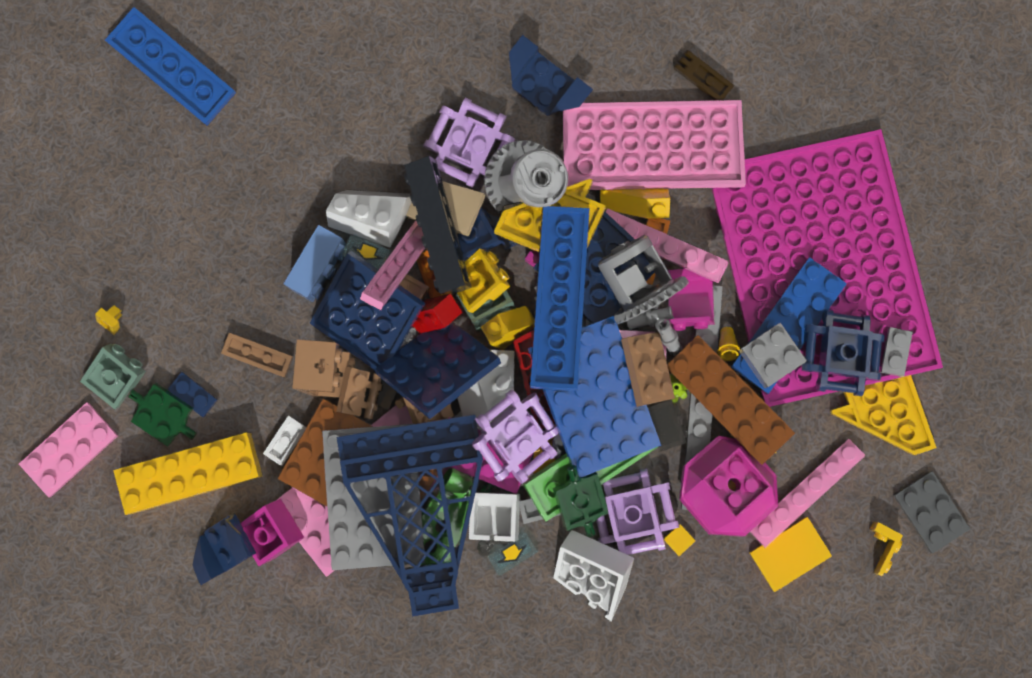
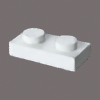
M288 416L263 454L279 465L284 466L307 427Z

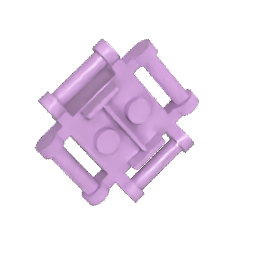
M465 97L458 113L446 106L441 107L439 111L441 113L429 140L425 141L423 147L438 154L435 160H437L439 171L466 182L467 186L473 188L479 174L485 175L486 167L484 165L496 140L501 141L498 148L500 149L502 146L514 142L515 139L510 135L500 132L506 119L505 115L493 113L471 103L472 100ZM467 111L494 122L493 129L471 117H466ZM448 118L455 120L443 146L437 145V141ZM447 159L471 170V175L443 163L444 160Z
M511 389L505 394L506 397L484 415L480 414L475 418L482 429L480 431L482 434L472 442L475 450L480 451L490 465L497 481L505 479L509 472H512L514 477L523 484L528 480L527 477L548 459H553L557 455V452L548 443V440L559 432L556 424L552 422L539 403L540 399L536 393L530 394L520 402L519 396ZM529 407H532L545 426V431H542L534 417L529 415L527 412ZM504 411L500 416L493 420L497 415ZM487 442L494 450L498 458L501 460L503 466L499 464L493 453L490 451V449L486 445ZM541 447L543 452L521 470L518 465Z
M646 468L640 470L639 473L612 478L603 483L606 494L604 498L609 512L613 535L608 534L605 516H601L596 520L600 535L598 541L602 544L617 542L618 550L627 555L658 549L659 551L666 549L662 531L679 528L678 520H675L668 491L670 489L669 482L651 486L649 473ZM641 481L644 488L613 494L612 488ZM660 492L667 523L660 524L653 493ZM655 534L656 540L625 545L624 540Z

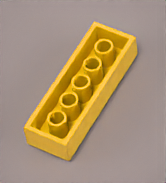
M247 432L113 470L125 515L263 477L252 435Z

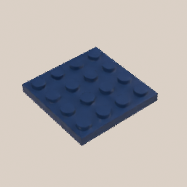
M605 211L587 248L583 316L591 324L614 316L622 308L599 269L598 262L612 253L611 250L622 243L635 240ZM643 252L614 268L617 274L626 267L636 264L646 281L654 274L653 270L649 273L645 271L644 267L649 265V262ZM539 262L533 267L537 273H539Z
M350 251L344 258L310 324L375 370L377 366L397 353L423 309L425 302L401 285H398L381 310L361 300L362 292L379 270L353 251Z
M451 322L445 328L419 334L398 350L392 358H388L377 366L375 372L413 406L431 419L501 364V361L495 353L454 322Z

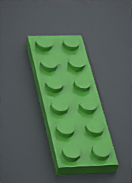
M656 448L596 471L601 485ZM567 454L544 467L523 483L545 522L560 513L553 488L570 480L567 467H571Z

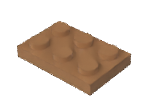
M659 332L621 339L636 406L674 399L675 396Z

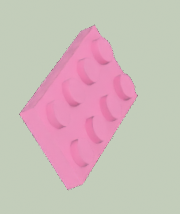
M86 402L22 460L19 465L48 497H52L116 439L118 434L90 403Z

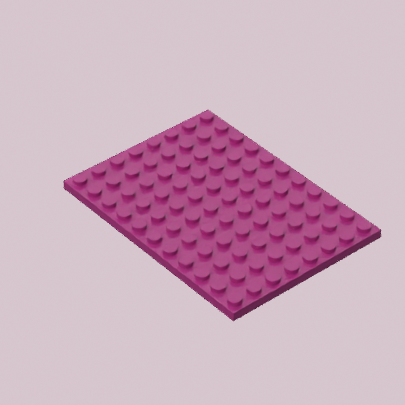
M881 129L745 159V187L711 188L748 342L810 257L847 283L829 310H833V313L854 316L869 315L871 319L870 331L885 335L884 342L881 344L880 368L889 327L913 332L904 377L943 368ZM822 320L819 322L818 326H823ZM833 322V326L860 330L859 325ZM822 334L816 335L814 364L816 365L820 363ZM806 342L800 349V352L802 353L804 358L806 352ZM802 365L778 380L769 394L760 390L763 401L769 407L839 391H817L816 381L819 373L801 371ZM881 373V381L865 379V385L901 377ZM828 374V381L855 384L854 377Z

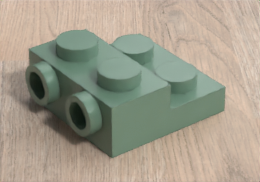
M504 291L494 301L491 299L487 300L474 313L467 311L458 294L455 293L476 331L481 329L482 325L497 314L516 309L508 292Z
M109 344L102 347L80 381L113 409L120 407L130 390L137 386L146 372L141 368L143 366L142 363L135 358L130 359L124 354V348L118 344Z

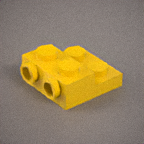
M479 249L465 261L472 288L457 294L468 312L474 313L487 300L491 299L494 301L510 287L507 282L509 275L502 268H498L496 264L499 260L491 251L486 252Z

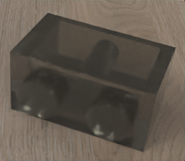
M668 400L648 407L661 446L657 447L659 452L687 443L685 438L688 437L685 425H680L678 416H681L677 403L673 404L672 400Z

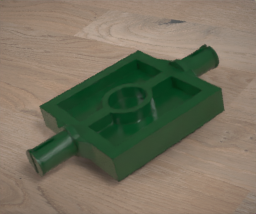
M156 383L153 384L146 396H142L134 389L128 395V398L139 404L131 422L167 447L172 444L180 433L187 436L190 440L194 439L197 432L186 425L188 417L194 408Z
M571 465V467H567L570 480L553 488L564 528L567 531L584 526L586 536L592 537V535L596 534L593 522L609 513L599 476L594 472L579 478L577 466Z

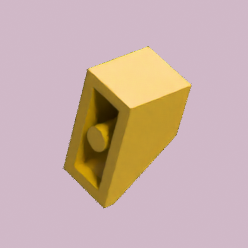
M523 306L497 314L482 325L481 329L492 346L504 350L514 343V340L535 327V319L528 307Z

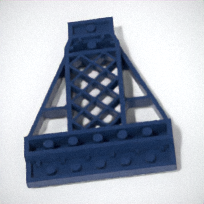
M475 414L336 437L343 484L407 589L412 617L459 609L455 585L483 462L482 454L479 450H475L472 442L479 437ZM476 462L477 465L470 496L454 499L446 498L442 469L444 467ZM437 469L438 478L428 470ZM423 471L416 481L405 475ZM425 472L436 480L429 491L418 484ZM399 475L392 485L390 476ZM402 476L413 484L406 495L394 488ZM385 478L390 508L367 513L352 489L351 483ZM438 483L441 500L431 494ZM415 486L426 493V496L419 505L408 498ZM393 491L403 497L397 508H395ZM429 496L440 503L433 514H430L421 507ZM405 500L417 507L410 518H407L398 511ZM468 501L459 545L454 547L448 505ZM441 507H443L445 524L435 517ZM419 509L430 516L423 528L412 521ZM396 513L407 521L400 532ZM385 514L392 516L398 557L392 556L370 517ZM433 519L443 526V529L436 538L425 530ZM409 523L420 530L413 542L402 535ZM445 530L449 547L439 540ZM422 533L434 540L427 551L415 544ZM400 537L411 544L404 554L402 553ZM436 542L447 549L440 561L429 554ZM413 546L424 554L417 565L406 558ZM450 553L451 560L444 561ZM426 556L435 561V563L421 565ZM404 561L409 563L412 567L405 568Z

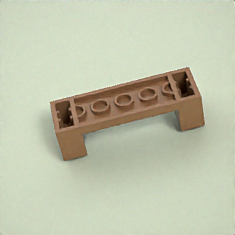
M297 340L292 389L311 396L339 398L346 367L355 368V358H351L352 354L350 352H342V349H339V344L336 342ZM337 369H339V372L343 373L342 377H340V373H336Z

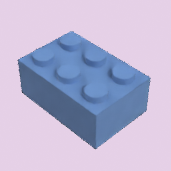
M318 225L285 280L284 285L311 302H314L315 298L319 300L325 290L322 287L327 279L330 281L336 272L335 264L338 260L342 261L348 251L345 248L347 246L345 241Z

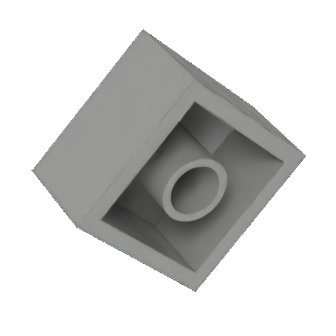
M781 323L739 350L764 389L807 361Z

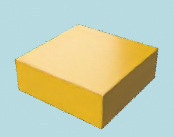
M679 524V528L673 529L664 538V541L678 556L695 542L681 524Z

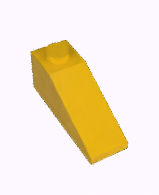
M668 189L600 190V203L606 205L605 210L610 209L614 212L642 218H669L670 195Z

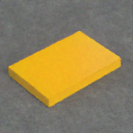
M808 517L784 530L766 548L760 545L749 552L773 592H776L832 557Z

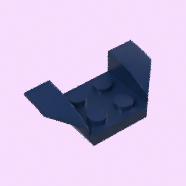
M524 35L520 37L509 52L512 89L546 116H550L555 112L580 107L593 91L578 77L575 80L541 55L538 52V46Z
M482 207L479 210L470 235L466 236L457 233L464 261L479 249L488 251L502 244L504 249L507 250L518 243L495 234L494 230L500 217L489 214Z
M235 513L207 529L203 535L199 536L192 565L200 585L257 554Z

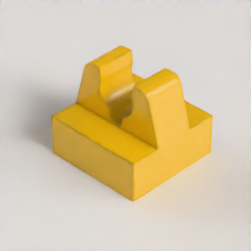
M115 305L107 312L100 308L95 313L96 322L115 335L120 329L118 319L122 316V311Z

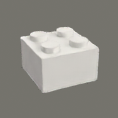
M476 492L470 516L469 539L492 540L494 536V541H517L519 535L520 494Z

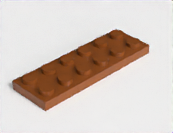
M699 335L667 364L668 370L761 465L795 434Z

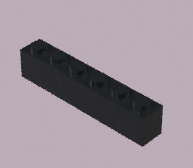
M427 156L405 164L406 172L404 177L412 191L410 199L413 206H416L418 213L416 221L423 231L422 243L429 253L427 261L430 269L434 271L435 279L433 283L436 291L442 295H452L472 288L437 160Z

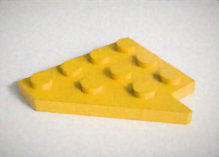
M592 179L568 186L564 195L556 203L550 205L556 207L590 208L587 248L606 209V205L586 198L593 183ZM523 203L504 210L494 233L540 252L543 207H531Z
M911 375L865 385L863 396H854L853 393L844 392L848 405L830 411L832 415L911 455H917L937 448Z

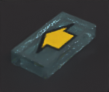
M350 234L342 256L346 257L348 252L353 251L379 270L393 251Z
M524 533L518 537L517 541H511L487 557L497 574L501 576L538 551L527 533Z

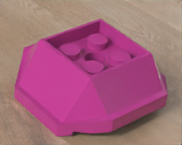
M717 436L683 465L679 500L709 535L743 537L778 507L777 476L766 462L761 465L737 439ZM729 480H732L735 483V491L729 489Z

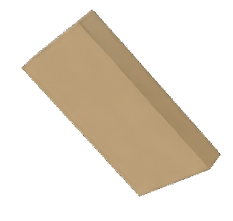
M443 182L456 232L469 236L485 195L478 191ZM411 202L406 216L409 219L416 220L418 213L416 206L414 207Z

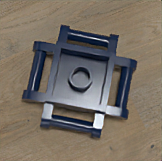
M825 309L822 314L823 326L806 325L805 359L807 361L802 364L801 371L819 373L816 381L817 391L825 392L826 390L853 393L854 396H863L865 379L881 381V373H879L881 344L884 342L885 335L870 331L871 319L869 315L833 313V310ZM833 322L859 325L860 330L833 326ZM822 334L820 363L816 365L814 364L816 335ZM828 374L854 377L855 384L828 381Z

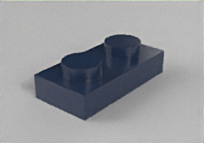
M181 372L168 388L172 394L193 407V410L203 418L218 401L217 398L184 372Z

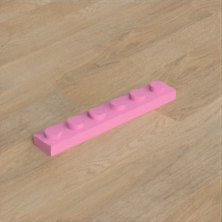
M610 209L606 210V213L634 239L644 235L648 236L660 258L719 283L729 264L727 260Z
M417 221L413 223L362 292L361 300L381 310L423 252L425 247L422 243V236L424 235Z
M848 439L778 503V507L751 530L750 533L766 548L861 461L865 454Z

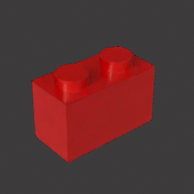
M451 294L426 299L423 301L425 305L414 322L413 327L419 334L442 329L456 319L462 311Z

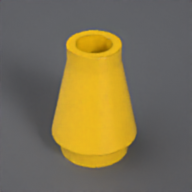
M723 327L720 330L718 355L724 361H733L738 358L740 347L733 328Z

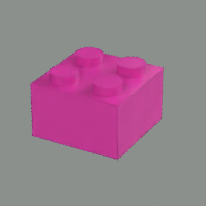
M282 499L263 506L241 523L257 553L253 555V558L258 566L277 558L305 538Z

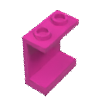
M687 269L668 270L672 279L684 276L688 279L689 284L668 298L674 319H665V321L669 320L672 329L675 331L686 330L688 326H694L695 329H707L708 325H715L713 281Z

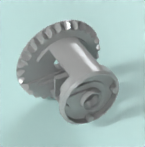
M527 140L514 141L498 149L489 160L484 178L485 190L489 201L501 214L503 213L502 207L504 205L516 202H523L531 207H547L556 203L564 195L568 185V172L562 159L552 151L547 150L543 145Z
M646 235L631 242L626 241L611 250L612 253L598 262L599 269L622 307L614 315L616 324L628 321L652 309L689 284L688 279L684 276L672 279L652 242ZM643 252L649 262V265L644 267L645 271L649 273L653 270L660 283L649 288L651 291L646 293L645 296L632 301L629 296L648 285L636 264L626 267L617 274L614 268Z

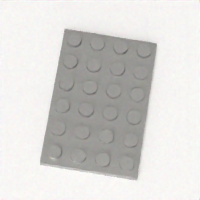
M413 424L322 431L332 570L393 566L343 484L336 437ZM419 472L405 475L416 481L419 477ZM399 475L390 476L392 485ZM402 476L394 488L406 495L413 484ZM385 478L351 483L352 489L367 513L390 508ZM415 486L408 498L418 505L421 503L420 489ZM393 491L395 508H397L403 497ZM405 500L398 511L407 518H410L417 507ZM419 509L412 521L423 528L422 513ZM396 513L400 532L407 521ZM385 514L370 517L392 556L398 557L392 516ZM409 523L402 535L413 542L420 530ZM422 533L415 544L424 550ZM400 537L402 553L404 554L411 544ZM413 546L406 558L417 564L424 554Z

